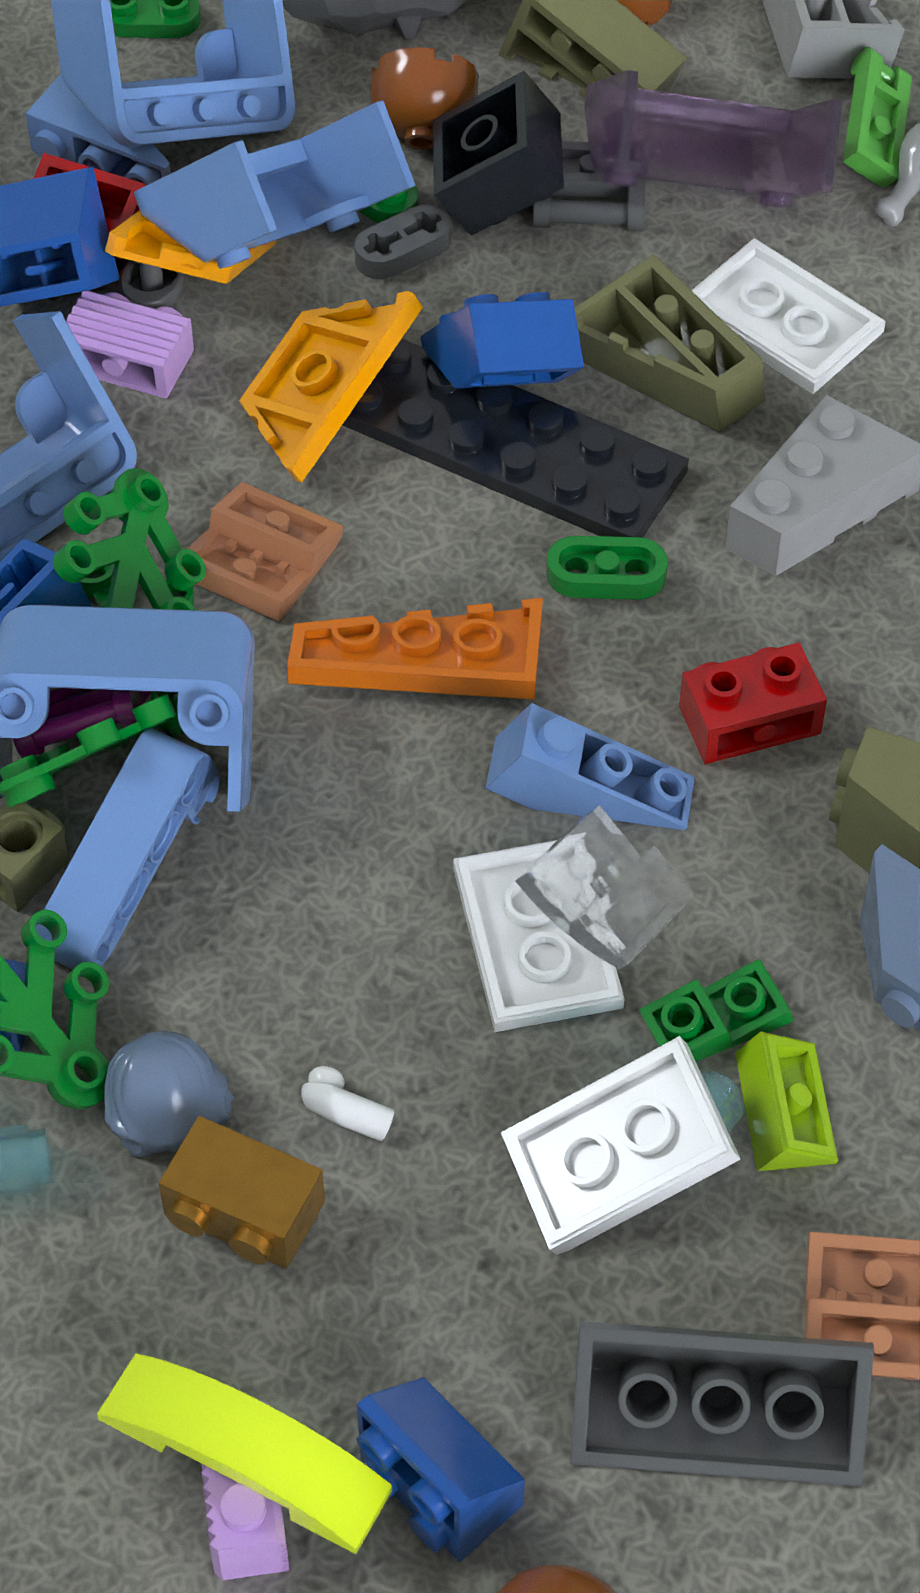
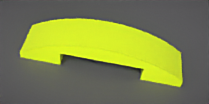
M135 1353L97 1413L99 1421L161 1453L167 1445L288 1508L291 1521L354 1554H357L392 1492V1484L330 1440L288 1415L220 1381L154 1357Z

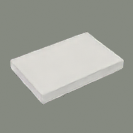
M755 238L691 290L762 358V362L812 394L878 338L885 328V320Z
M579 836L453 859V869L494 1032L624 1008V995Z
M680 1036L501 1132L549 1250L556 1255L581 1245L741 1160L690 1048Z

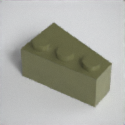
M522 0L498 54L509 61L517 55L541 67L538 75L549 81L559 76L582 87L579 91L580 96L635 123L672 87L687 59L668 40L662 38L637 18L627 7L621 5L616 0Z
M654 254L575 307L583 362L672 409L720 432L765 401L762 358Z

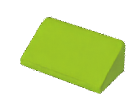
M761 1031L735 1053L757 1171L836 1164L838 1157L815 1043Z

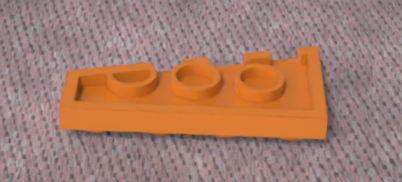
M543 598L523 599L521 609L494 611L492 603L467 605L466 615L432 618L431 609L406 612L405 617L397 622L380 624L373 615L294 623L287 663L288 684L535 700Z

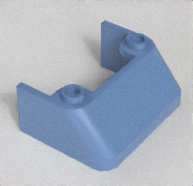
M51 0L60 71L63 81L116 142L124 146L229 137L282 130L291 123L295 114V96L283 1L222 0L226 29L207 32L199 39L195 49L197 76L121 82L110 0Z
M382 100L301 139L253 153H247L243 140L234 142L135 191L133 194L141 214L204 263L216 260L220 270L251 258L249 252L251 248L326 224L329 234L360 222L357 214L358 211L416 185L385 103Z
M61 311L24 314L12 320L41 372L27 380L20 387L15 399L17 417L28 436L0 454V562L24 538L36 542L64 523V506L79 493L90 492L97 497L103 496L114 488V483L118 476L128 469L135 468L137 454L134 442Z
M26 605L13 609L4 617L0 624V769L12 763L13 738L31 735L45 723L49 713L50 687L178 692V720L184 733L193 741L203 745L229 746L227 811L240 812L250 803L255 640L249 624L237 614L226 611Z

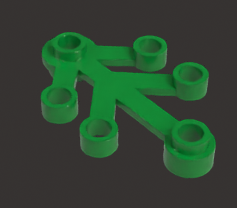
M131 468L117 477L110 494L97 497L90 492H81L64 506L63 516L65 522L78 534H89L107 520L119 518L123 522L121 535L89 545L80 540H71L53 556V566L56 573L69 583H78L93 571L115 564L106 607L133 608L139 582L153 609L195 610L193 605L185 598L173 597L145 545L147 533L165 562V576L174 588L181 591L191 589L204 579L206 566L203 559L195 551L181 548L165 518L169 509L166 491L156 477L143 469ZM71 557L77 562L78 566L72 561Z
M178 693L170 697L164 695L136 707L132 712L137 722L125 728L120 724L115 725L113 718H109L76 733L81 746L70 750L68 744H64L37 757L32 754L0 769V776L3 781L0 782V795L2 794L8 809L56 788L51 775L75 765L78 761L98 756L129 742V739L142 734L150 727L154 729L166 724L172 738L184 734L178 720Z
M40 910L21 929V939L26 947L25 983L21 981L0 955V1031L29 1036L43 1054L14 1051L11 1042L6 1037L0 1035V1076L46 1084L50 1095L59 1104L68 1108L88 1109L97 1105L105 1098L104 1087L109 1062L105 1055L95 1047L97 1001L107 993L109 978L105 970L93 962H82L67 974L63 981L64 994L70 1001L68 1032L66 1036L52 1019L55 949L66 939L67 926L58 913L52 910ZM36 925L45 926L52 935V941L41 938L36 931ZM78 976L85 977L92 983L94 993L86 992L81 988ZM74 1064L86 1072L90 1082H84L76 1076Z

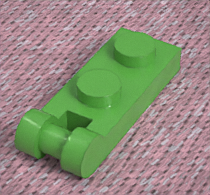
M865 47L854 58L850 68V73L855 76L843 163L878 186L886 188L895 182L899 176V155L905 134L912 76L899 66L889 67L883 63V56L871 47Z

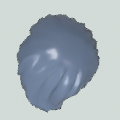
M166 1030L153 1031L142 1034L139 1038L122 1046L110 1060L104 1087V1118L111 1132L117 1135L122 1145L130 1151V1156L136 1158L149 1157L152 1154L165 1151H178L198 1116L218 1124L230 1121L229 1116L232 1111L230 1102L235 1097L228 1090V1079L220 1071L219 1066L211 1060L205 1050L196 1044L193 1039L182 1033Z

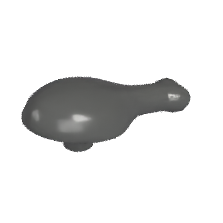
M131 260L122 269L120 274V293L130 302L150 308L172 307L184 288L185 274Z

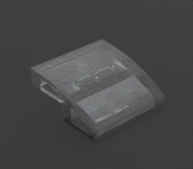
M600 805L578 820L515 880L535 905L560 929L588 951L618 969L627 966L695 896L656 846L639 854Z

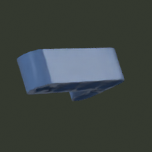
M151 727L141 734L44 909L58 913L67 926L66 939L55 949L54 961L72 970L82 962H93L101 967L104 965L116 947L184 819L193 824H198L201 819L196 817L204 803L206 801L213 802L216 798L221 777L210 755ZM36 925V931L39 936L45 940L52 941L50 931L43 925Z

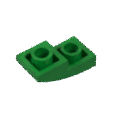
M760 958L704 988L699 980L695 979L639 1009L640 1015L658 1047L680 1036L688 1044L696 1062L749 1041L761 1031L768 1033L794 1021L791 1010Z

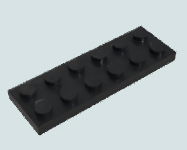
M404 339L400 340L342 424V426L598 536L643 538L688 472V458L514 385L454 388L421 346Z

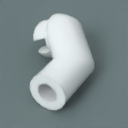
M328 1066L314 1068L309 1074L308 1083L303 1084L301 1089L302 1100L306 1108L344 1128L382 1142L390 1128L394 1109L342 1089L345 1080L338 1070Z

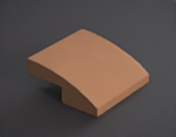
M241 482L211 509L209 529L186 549H191L200 555L206 566L204 579L196 585L279 622L289 612L334 551L343 536L344 526Z
M810 1231L807 1236L804 1338L873 1343L872 1377L920 1381V1240Z

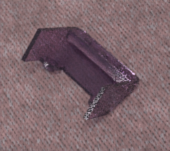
M631 70L621 72L586 87L584 111L592 171L603 174V184L635 187L636 179L760 195V205L784 208L792 207L793 198H805L832 192L843 101L831 99L800 109L787 110L637 88L639 72Z

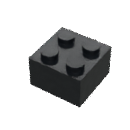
M525 71L433 119L434 196L471 236L491 225L503 222L509 216L538 201L548 199L554 193L564 188L561 113Z

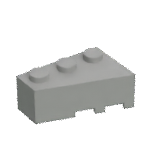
M762 0L787 77L855 79V76L850 73L851 64L857 54L865 47H871L883 56V63L892 67L905 31L897 19L889 20L888 22L876 7L877 0Z
M826 395L730 505L725 549L774 576L779 575L833 543L834 537L859 522L862 525L877 517L879 510L902 497L906 500L919 492L920 443Z

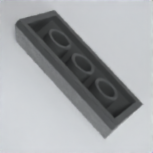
M580 1321L570 1464L862 1486L874 1345L870 1342Z

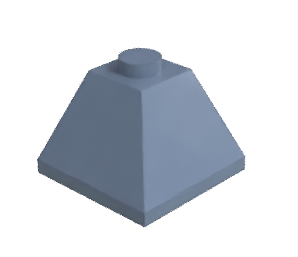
M881 844L873 855L860 917L874 999L881 1004L884 1013L894 1023L904 1028L914 1026L920 1030V869Z

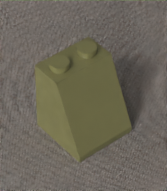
M867 726L858 750L846 748L837 773L835 784L839 785L829 815V821L839 824L835 847L869 874L874 852L881 844L920 869V742Z

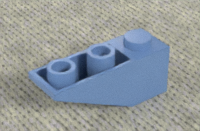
M61 74L26 112L31 151L36 152L41 158L43 153L145 183L146 186L171 174L170 163L153 144L124 146L116 142L66 86Z
M531 703L495 737L485 789L534 810L686 830L695 777Z

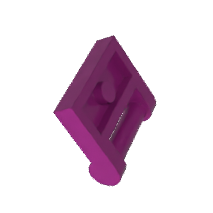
M58 688L50 691L49 713L45 723L31 735L13 738L16 750L21 758L32 754L35 756L41 755L45 751V746L77 737L76 733L109 718H113L115 725L120 724L125 728L137 722L132 710L143 705L152 691Z

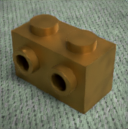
M201 1116L197 1117L158 1183L164 1215L179 1230L196 1237H201L206 1233L229 1243L231 1249L247 1261L255 1264H265L269 1261L285 1269H288L325 1203L323 1169Z

